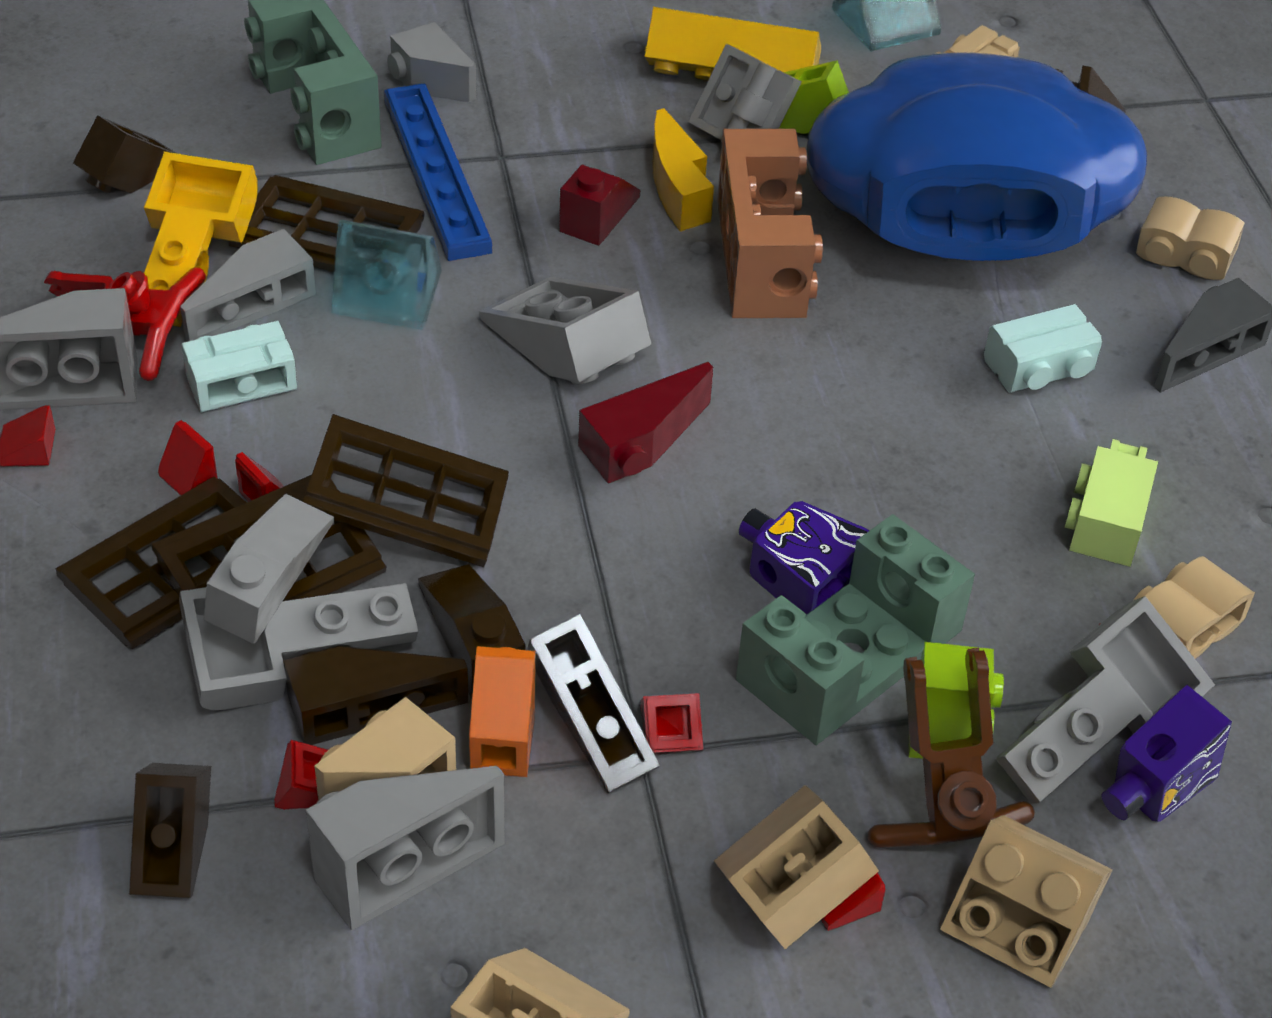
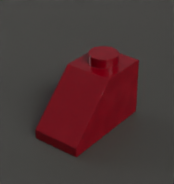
M581 164L560 188L559 232L600 246L640 198V189L620 177Z

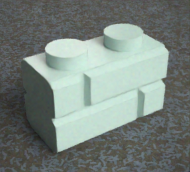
M1073 304L992 325L988 332L984 361L994 374H998L999 381L1008 393L1028 387L1036 390L1044 387L1049 382L1067 377L1081 378L1090 371L1095 370L1102 344L1101 335L1091 322L1087 323L1086 316L1078 306Z
M279 321L261 325H250L244 329L214 336H202L196 340L181 344L187 380L192 393H194L200 413L297 390L293 353L287 339H285V334Z

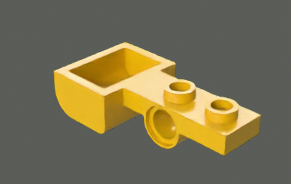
M164 152L144 206L151 228L160 229L144 274L148 277L149 289L169 290L175 282L194 267L201 268L205 272L207 279L209 270L208 247L212 238L243 242L257 199L258 183L253 165ZM181 310L173 326L181 327L183 322Z

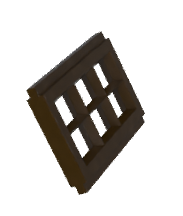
M274 175L273 177L270 176L257 194L255 208L243 242L228 241L231 247L240 248L244 244L274 233L257 228L262 220L296 227L291 236L311 256L313 267L383 284L387 282L421 228L424 211ZM277 200L310 207V209L304 216L275 209L272 206ZM319 210L351 217L354 220L350 226H345L314 217ZM363 221L396 228L397 231L393 237L358 228ZM308 230L341 239L336 247L300 238ZM350 241L381 248L384 251L377 258L344 249Z
M332 414L303 502L333 516L336 521L484 567L491 548L509 471ZM341 446L381 458L382 461L378 473L337 460ZM393 462L434 475L431 488H423L389 477ZM334 473L373 486L369 501L328 488L332 474ZM446 479L483 491L484 496L481 506L442 494L444 480ZM384 490L426 503L422 518L380 505ZM437 507L477 519L474 534L433 522Z
M312 475L152 543V551L157 557V562L178 596L180 597V591L205 588L208 582L197 585L184 561L220 545H223L227 552H229L235 543L234 539L241 537L285 494L303 502ZM331 479L328 488L339 491ZM334 520L335 524L330 527L323 539L341 532L355 555L320 571H317L309 560L303 569L306 577L294 582L283 601L342 593L385 573L387 567L381 559L382 555L364 529Z
M212 477L55 568L57 576L63 581L64 586L126 647L129 646L131 649H134L182 619L179 605L180 597L174 588L162 577L165 573L157 562L150 566L138 553L152 546V543L174 532L177 533L186 529L185 525L218 506L226 512L247 502L220 478ZM210 550L200 554L211 567L193 577L197 585L210 580L223 561L217 558ZM126 560H129L141 571L105 594L92 582V580ZM150 582L165 594L129 617L115 605L118 601Z

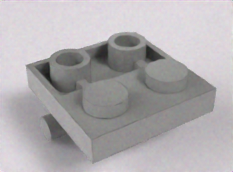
M726 43L688 122L721 139V142L723 129H779L802 82Z

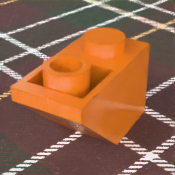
M477 646L469 734L470 769L498 766L504 775L527 777L535 723V651L518 650L511 647Z

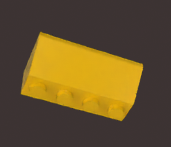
M653 7L645 58L649 65H654V71L678 75L679 69L695 72L694 77L708 81L726 43L782 72H788L818 65L821 54V42L819 32Z

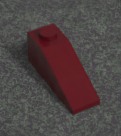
M709 362L579 410L578 446L608 484L652 467L710 404L714 367Z

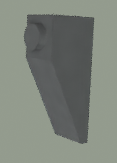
M1240 278L1209 288L1202 294L1165 350L1154 387L1161 393L1265 346L1272 328V305Z

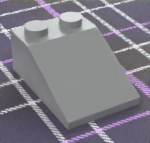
M550 276L479 311L480 318L486 325L546 374L570 380L572 384L591 382L598 378V372L611 365H621L635 358L634 353L652 344L638 290Z
M125 288L72 291L0 317V410L39 408L45 405L61 407L136 402L138 358Z
M498 766L363 780L342 791H334L323 796L314 806L306 809L314 880L351 931L505 844L504 773Z

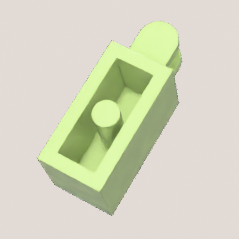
M1112 439L1110 449L1097 447L1092 466L1082 463L1074 493L1084 495L1083 500L1072 498L1065 528L1075 530L1069 551L1131 567L1142 532L1158 461L1145 458L1147 447H1135Z

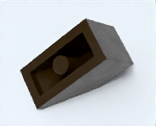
M97 115L73 164L88 173L86 181L94 187L110 193L114 187L132 194L154 181L164 152H176L156 139Z
M151 763L136 773L129 895L191 898L193 896L208 828L211 766Z

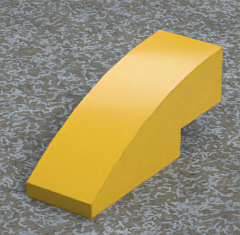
M664 108L656 110L652 163L653 177L658 196L668 216L680 232L709 223L712 218L714 186L706 178L707 155Z

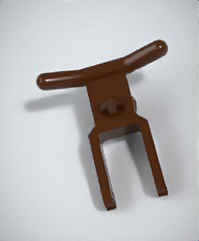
M979 647L967 649L965 655L971 736L965 739L931 744L924 664L921 659L917 660V657L905 658L903 673L906 687L910 747L923 756L926 804L930 822L874 825L868 831L867 836L869 842L874 847L932 846L981 838L990 821L1003 815L1022 825L1028 824L1033 820L1034 808L1026 801L1016 802L996 809V794L992 785L982 773L981 756H984L994 742L989 689V665L984 650L980 651Z

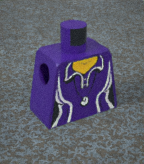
M803 501L794 502L775 520L754 508L746 514L739 527V535L753 543L749 571L752 578L776 599L781 595L806 613V615L849 584L856 541L870 531L867 528Z
M1186 685L1121 747L1115 783L1101 795L1107 809L1120 820H1127L1138 809L1152 821L1160 822L1218 778L1232 721L1190 686Z

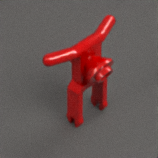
M191 268L169 290L149 289L148 277L142 271H135L131 274L124 272L114 280L111 276L51 271L48 273L44 283L51 285L48 291L56 296L77 290L125 288L133 335H147L139 374L142 379L152 381L159 374L167 336L181 310L180 306L205 282L206 274L201 268Z

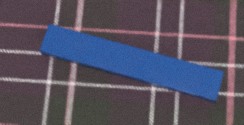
M426 84L384 90L386 107L447 260L452 261L492 254L491 237Z

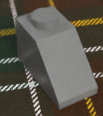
M435 22L390 36L391 54L388 55L387 61L390 72L395 79H400L405 86L424 83L428 88L430 96L465 102L477 100L476 64Z

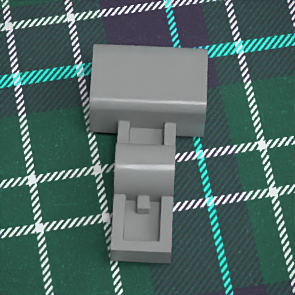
M406 583L282 601L255 644L204 620L207 587L180 591L179 605L199 701L203 708L209 710H226L269 703L281 699L284 696L287 681L284 660L299 657L308 652H318L338 646L371 649L415 642L419 632Z
M1146 596L1136 599L1117 610L1069 651L1089 678L1075 690L1063 695L1045 708L1035 718V724L996 757V760L1031 804L1041 802L1126 726L1134 734L1186 685L1190 686L1202 697L1215 686L1214 682Z

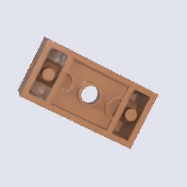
M723 129L717 204L732 318H807L809 299H816L818 279L817 272L813 271V265L822 261L821 234H814L811 215H794V210H801L802 185L797 183L798 175H805L807 168L806 148L798 146L796 129Z

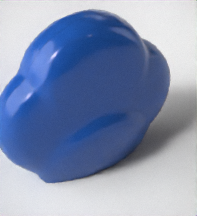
M974 52L922 55L895 62L888 66L870 84L833 100L816 118L809 132L806 148L807 167L812 181L818 190L834 206L856 217L876 235L895 245L917 252L949 259L973 261L1013 260L1039 256L1064 250L1079 243L1091 230L1101 223L1114 218L1133 202L1142 187L1147 167V150L1142 134L1120 108L1078 89L1064 74L1049 65L1024 58Z

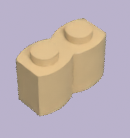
M1158 197L1141 228L1136 254L1146 261L1162 266H1180L1188 273L1200 278L1221 280L1225 278L1237 251L1245 223L1238 217L1224 211L1214 209L1200 210L1195 205L1182 199Z
M1202 556L1188 564L1185 562L1179 563L1171 570L1164 582L1154 588L1151 586L1145 587L1137 594L1134 600L1146 596L1196 659L1212 643L1225 638L1244 621L1255 592Z

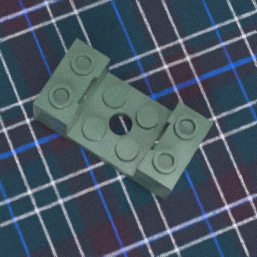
M248 0L249 17L244 19V26L247 37L253 46V53L248 55L251 73L255 79H261L270 94L291 89L292 104L296 113L300 114L299 124L294 125V135L299 148L307 150L316 165L382 148L378 75L324 0Z
M892 514L857 539L849 584L806 615V613L781 595L742 624L736 681L817 746L903 678L905 658L917 657V660H920L924 642L946 644L962 631L975 573ZM844 643H855L865 651L862 653L855 652Z

